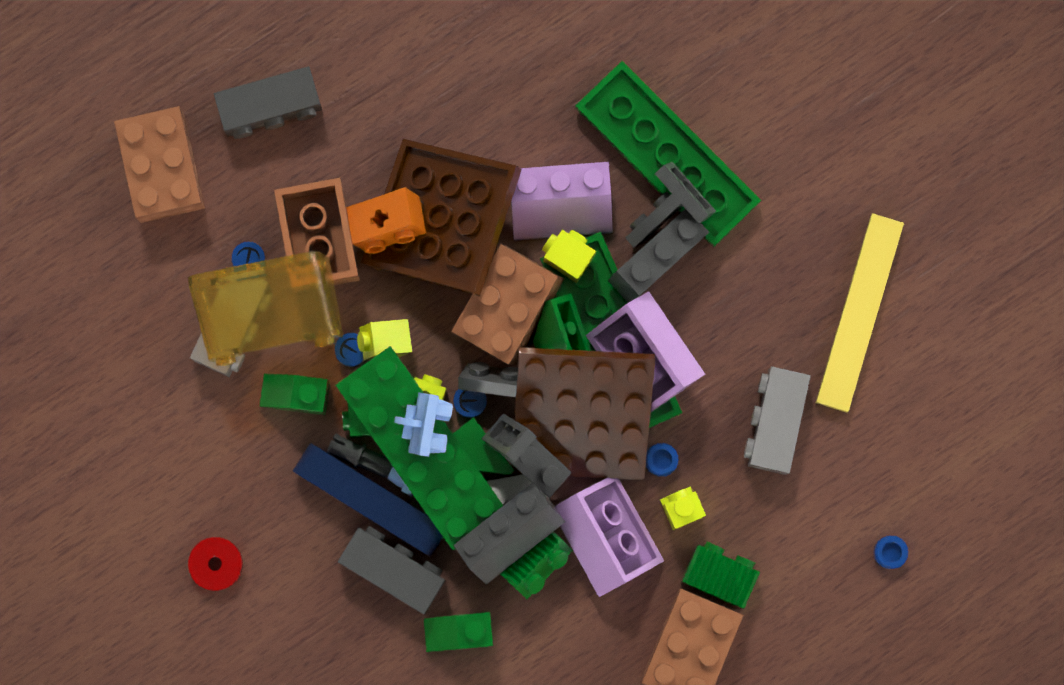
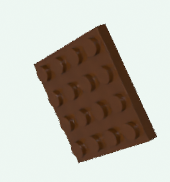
M403 139L384 194L406 187L420 196L426 233L416 236L415 240L410 243H395L386 246V249L380 253L369 254L364 252L361 263L368 267L480 296L522 169L516 165Z
M519 347L514 420L527 427L537 436L536 440L572 472L569 476L644 480L655 354ZM511 464L512 468L515 470L512 474H522Z

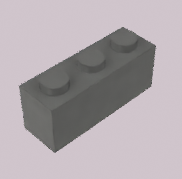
M309 66L214 93L224 132L227 137L233 135L234 139L250 136L253 134L252 130L264 126L266 130L282 127L285 125V120L297 117L298 121L308 120L317 116V111L322 110Z
M685 209L609 278L608 282L628 303L642 295L699 243L709 231L701 223H698Z
M532 482L454 544V547L469 569L485 584H488L565 523V520L550 499Z
M368 526L366 531L358 527L339 558L338 563L425 615L446 581L440 577L443 570L428 561H425L423 566L411 559L414 553L398 543L395 548L385 544L382 541L386 536L374 528Z

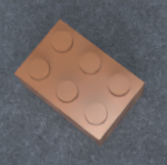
M179 106L114 121L135 217L140 223L205 209L185 116Z
M335 178L274 190L290 281L294 292L360 281L341 179Z
M500 244L492 258L480 296L471 295L451 332L508 365H516L519 357V347L526 348L539 324L545 302L554 298L564 278L510 247Z
M678 589L640 682L646 685H715L744 615L683 589Z

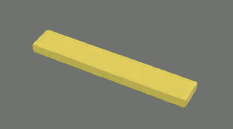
M873 213L870 216L815 402L817 404L846 413L849 412L904 225L903 222Z

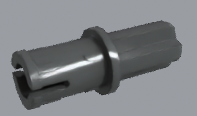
M337 433L334 435V441L331 440L327 450L328 454L335 455L354 464L353 468L355 469L362 467L381 477H388L393 466L387 457L368 449V445L365 443L361 446L339 436Z

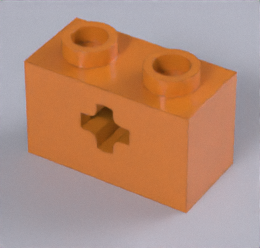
M406 187L346 207L352 244L369 254L380 253L386 249V246L395 243H410L415 240L416 236L426 233L420 196Z

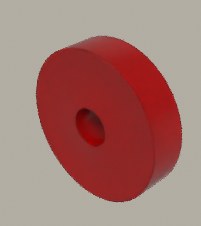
M210 537L200 541L192 549L188 560V569L192 579L200 587L211 591H221L231 587L239 579L243 569V559L240 550L234 543L221 537ZM217 557L221 560L222 565L220 569L214 571L210 567V561Z

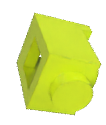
M691 486L660 499L673 530L706 516L696 491H692Z

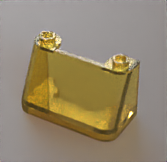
M321 252L300 253L199 273L188 277L189 289L208 359L211 362H216V366L237 363L236 357L246 352L303 341L314 342L315 347H324L335 344L334 338L343 337L330 259Z

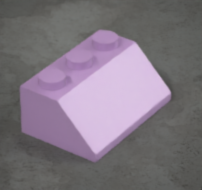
M609 162L521 168L522 171L511 201L514 241L549 238L552 233L558 236L562 229L567 233L574 230L581 235H594L599 232L601 234L613 233Z
M649 291L624 305L586 335L596 351L655 354L651 412L705 375Z
M608 477L555 506L565 520V523L560 527L599 597L664 562L619 479Z

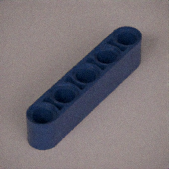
M312 443L308 445L293 469L294 473L429 557H432L443 539V536L428 515Z

